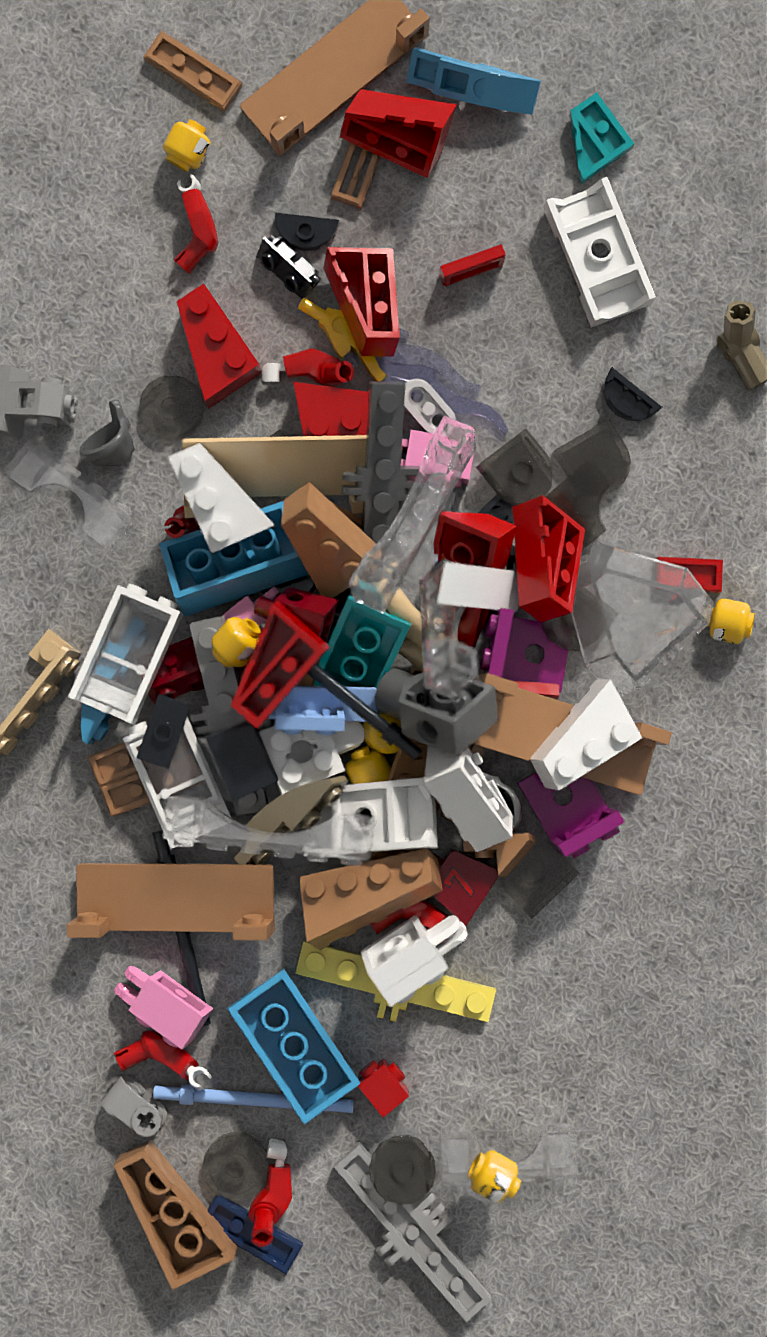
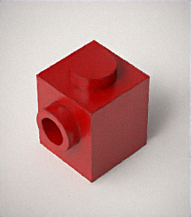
M384 1058L378 1063L372 1060L360 1070L359 1074L361 1077L358 1079L360 1082L358 1087L383 1118L409 1097V1089L403 1083L406 1077L395 1062L389 1065Z

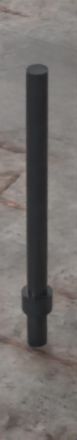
M263 622V623L259 626V628H260V633H259V635L261 634V632H262V630H263V627H264V625H265V622ZM315 664L307 673L382 734L380 738L390 746L392 744L396 745L413 760L423 751L409 738L402 735V730L394 722L390 724L319 665Z
M163 830L153 832L152 835L158 856L155 859L156 864H177L175 855L170 853L169 844ZM175 931L189 991L206 1003L190 933ZM210 1017L207 1018L203 1026L211 1023Z

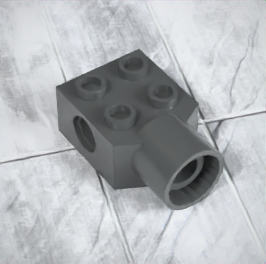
M442 667L417 675L400 669H391L382 677L375 693L377 710L400 720L402 735L456 757L498 721L496 690L494 686Z

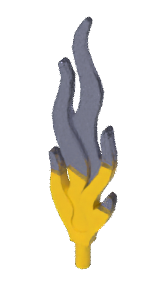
M303 298L299 303L298 309L319 321L318 326L326 333L338 357L342 361L350 362L355 370L358 363L351 350L358 355L375 382H396L391 377L407 382L412 379H422L432 386L454 413L484 417L491 421L503 434L508 432V428L499 413L489 405L459 396L437 380L434 374L442 375L450 383L463 391L478 393L481 390L480 385L468 382L441 355L417 345L398 343L394 357L361 356L341 310L329 307L324 310L306 298ZM399 328L400 339H407L409 332ZM414 392L411 393V399L413 400L415 396Z

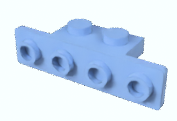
M297 685L268 718L275 719V729H282V732L286 734H300L302 730H316V733L321 735L336 734V731H344L345 721L366 722L323 686ZM346 687L377 712L375 705L376 688Z

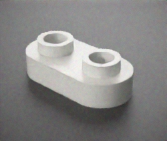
M412 379L405 383L404 407L426 432L445 436L449 435L456 424L455 414L426 381ZM416 389L421 390V398L413 401L411 393ZM436 414H441L443 417L439 425L432 423V418Z

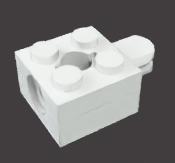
M345 721L344 731H336V734L321 735L316 733V730H302L300 734H286L282 732V729H275V726L259 732L279 779L276 781L280 795L298 786L324 780L344 772L345 769L339 755L359 747L365 735L364 728L359 721Z
M414 915L360 952L368 975L387 1003L392 1007L396 1003L408 1001L415 994V991L426 983L432 984L438 981L443 976L444 971L449 969L442 955L465 941L468 933L464 927L460 926V921L455 915L447 917L428 931L418 916Z

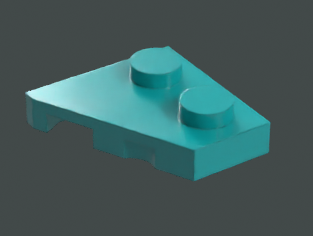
M597 92L570 111L569 118L579 180L583 184L632 150L635 143Z

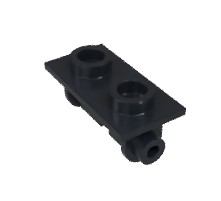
M273 234L268 239L266 237L262 238L256 257L260 260L263 267L272 271L283 281L285 287L290 292L295 293L301 299L305 298L310 286L314 288L321 281V278L318 276L319 271L303 257L293 263L291 260L296 257L298 252L281 236L276 237Z

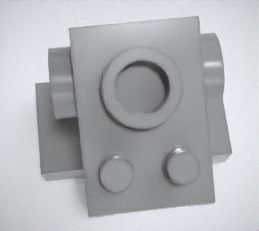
M0 365L1 434L22 438L24 421L26 419H37V425L52 428L57 427V423L71 427V422H76L77 415L73 414L74 407L78 406L79 399L75 398L71 391L62 384V380L43 377L42 382H29V373L11 365ZM35 393L33 408H26L28 394Z

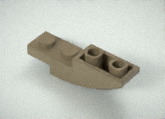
M345 776L313 781L298 786L271 801L245 825L251 831L253 837L234 859L238 864L262 865L271 857L272 852L270 850L276 843L285 840L292 831L303 828L308 830L316 825L322 817L320 812L326 805H332L341 797L343 793L341 788L348 780Z

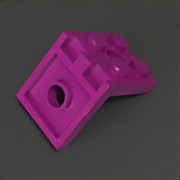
M500 608L495 615L491 614L485 637H490L491 639L489 648H485L482 651L479 669L485 670L484 673L510 681L559 685L560 693L573 628L513 617L514 610ZM537 645L542 649L543 659L541 662L533 664L527 661L525 651L528 646Z
M537 772L517 783L555 850L565 857L571 855L572 858H576L591 849L589 843L600 838L602 841L610 839L620 832L618 826L625 823L618 810L607 807L591 780L579 777L566 785L571 791V799L564 805H559L554 801L553 793L555 789L545 788Z

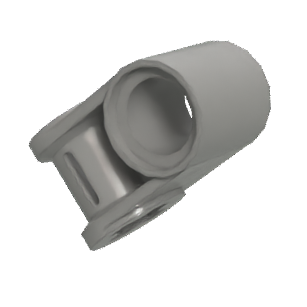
M125 1074L120 1075L101 1101L102 1107L110 1115L121 1120L143 1137L154 1135L167 1119L168 1111L163 1102L159 1099H153V1095L145 1090L139 1082ZM149 1112L154 1115L150 1123L145 1120Z

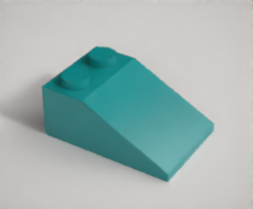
M349 596L328 642L330 648L322 656L319 666L344 687H370L377 689L382 677L391 669L411 623ZM317 681L313 683L316 686H322Z

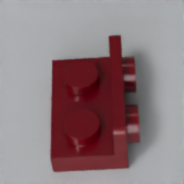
M192 637L169 645L148 693L154 704L158 694L176 699L180 695L205 688ZM155 651L136 658L137 665H143L147 670Z

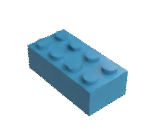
M284 501L260 509L274 526L213 553L201 529L182 535L179 538L159 543L174 598L185 617L309 574L281 526Z
M284 969L276 972L226 1008L303 1124L309 1122L360 1084Z

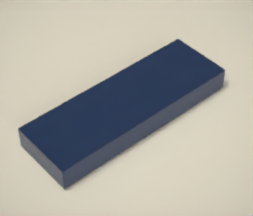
M218 1192L208 1207L207 1211L209 1214L214 1216L223 1227V1231L235 1245L282 1273L287 1274L302 1248L303 1242L273 1225V1241L268 1246L259 1247L252 1242L253 1223L248 1216L249 1210Z

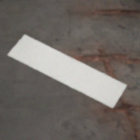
M444 562L437 604L496 610L506 608L517 612L519 604L517 571Z

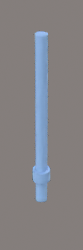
M182 1084L181 1087L155 1085L153 1099L180 1101L181 1105H194V1102L293 1109L283 1094L214 1089L198 1090L192 1084ZM340 1098L324 1111L353 1113L354 1099Z

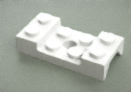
M608 177L600 179L586 191L565 199L550 198L546 200L544 212L555 239L559 238L580 290V301L591 328L653 303L656 298ZM596 243H602L607 246L609 255L605 258H598L593 255L591 247Z
M423 778L344 785L341 788L343 792L341 797L332 805H326L320 812L322 817L311 828V838L304 848V856L321 857L346 855L349 853L438 848L434 795H429L425 790ZM368 808L372 813V821L367 827H363L359 817L361 812Z

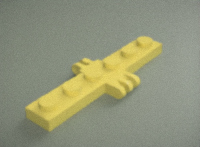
M306 940L303 941L295 974L375 994L373 1003L379 1004L377 1018L383 1019L386 1006L390 1007V1005L368 975L361 954L330 946L319 950L307 943ZM443 975L438 981L432 984L426 983L417 989L408 1001L393 1005L389 1021L396 1022L399 1009L406 1011L409 1002L489 1022L496 988Z

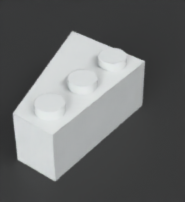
M200 443L168 456L212 553L274 526L270 519Z
M611 679L595 680L589 687L590 690L579 703L573 706L567 718L559 727L552 731L530 758L545 788L562 789L642 739Z
M428 745L423 785L427 793L431 796L434 795L440 803L444 815L448 819L451 818L456 824L462 839L469 841L476 852L511 839L513 815L494 780L487 782L478 765L483 763L479 752L472 754L469 747H467L456 757Z

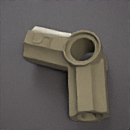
M736 300L727 305V313L724 315V332L717 335L716 341L719 349H724L725 351L722 353L724 358L729 362L732 361L746 389L750 391L767 382V360L759 347L760 338L754 327L755 308L750 302Z

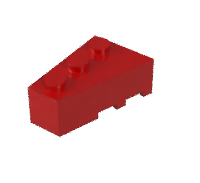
M360 89L345 112L339 138L428 178L442 154L457 104Z
M327 247L323 269L360 355L394 357L400 339L393 248Z
M203 283L176 302L204 401L208 409H210L262 374V370L252 352Z
M293 382L303 436L367 435L369 392Z
M541 495L514 506L513 522L517 526L514 536L519 607L542 623L572 613L585 528L545 496Z
M280 602L271 605L268 612L269 615L255 644L256 647L250 662L244 671L231 703V707L256 729L266 722L330 648L326 642Z

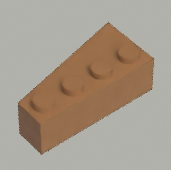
M426 848L300 876L307 943L322 950L339 938L349 937L357 933L358 929L372 922L382 921L387 918V915L401 908L406 909L443 891L438 858Z

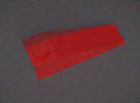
M441 512L433 542L434 554H438L439 572L436 573L437 584L441 585L444 562L504 570L510 555L517 526L489 514ZM439 604L441 632L444 642L472 654L489 609Z

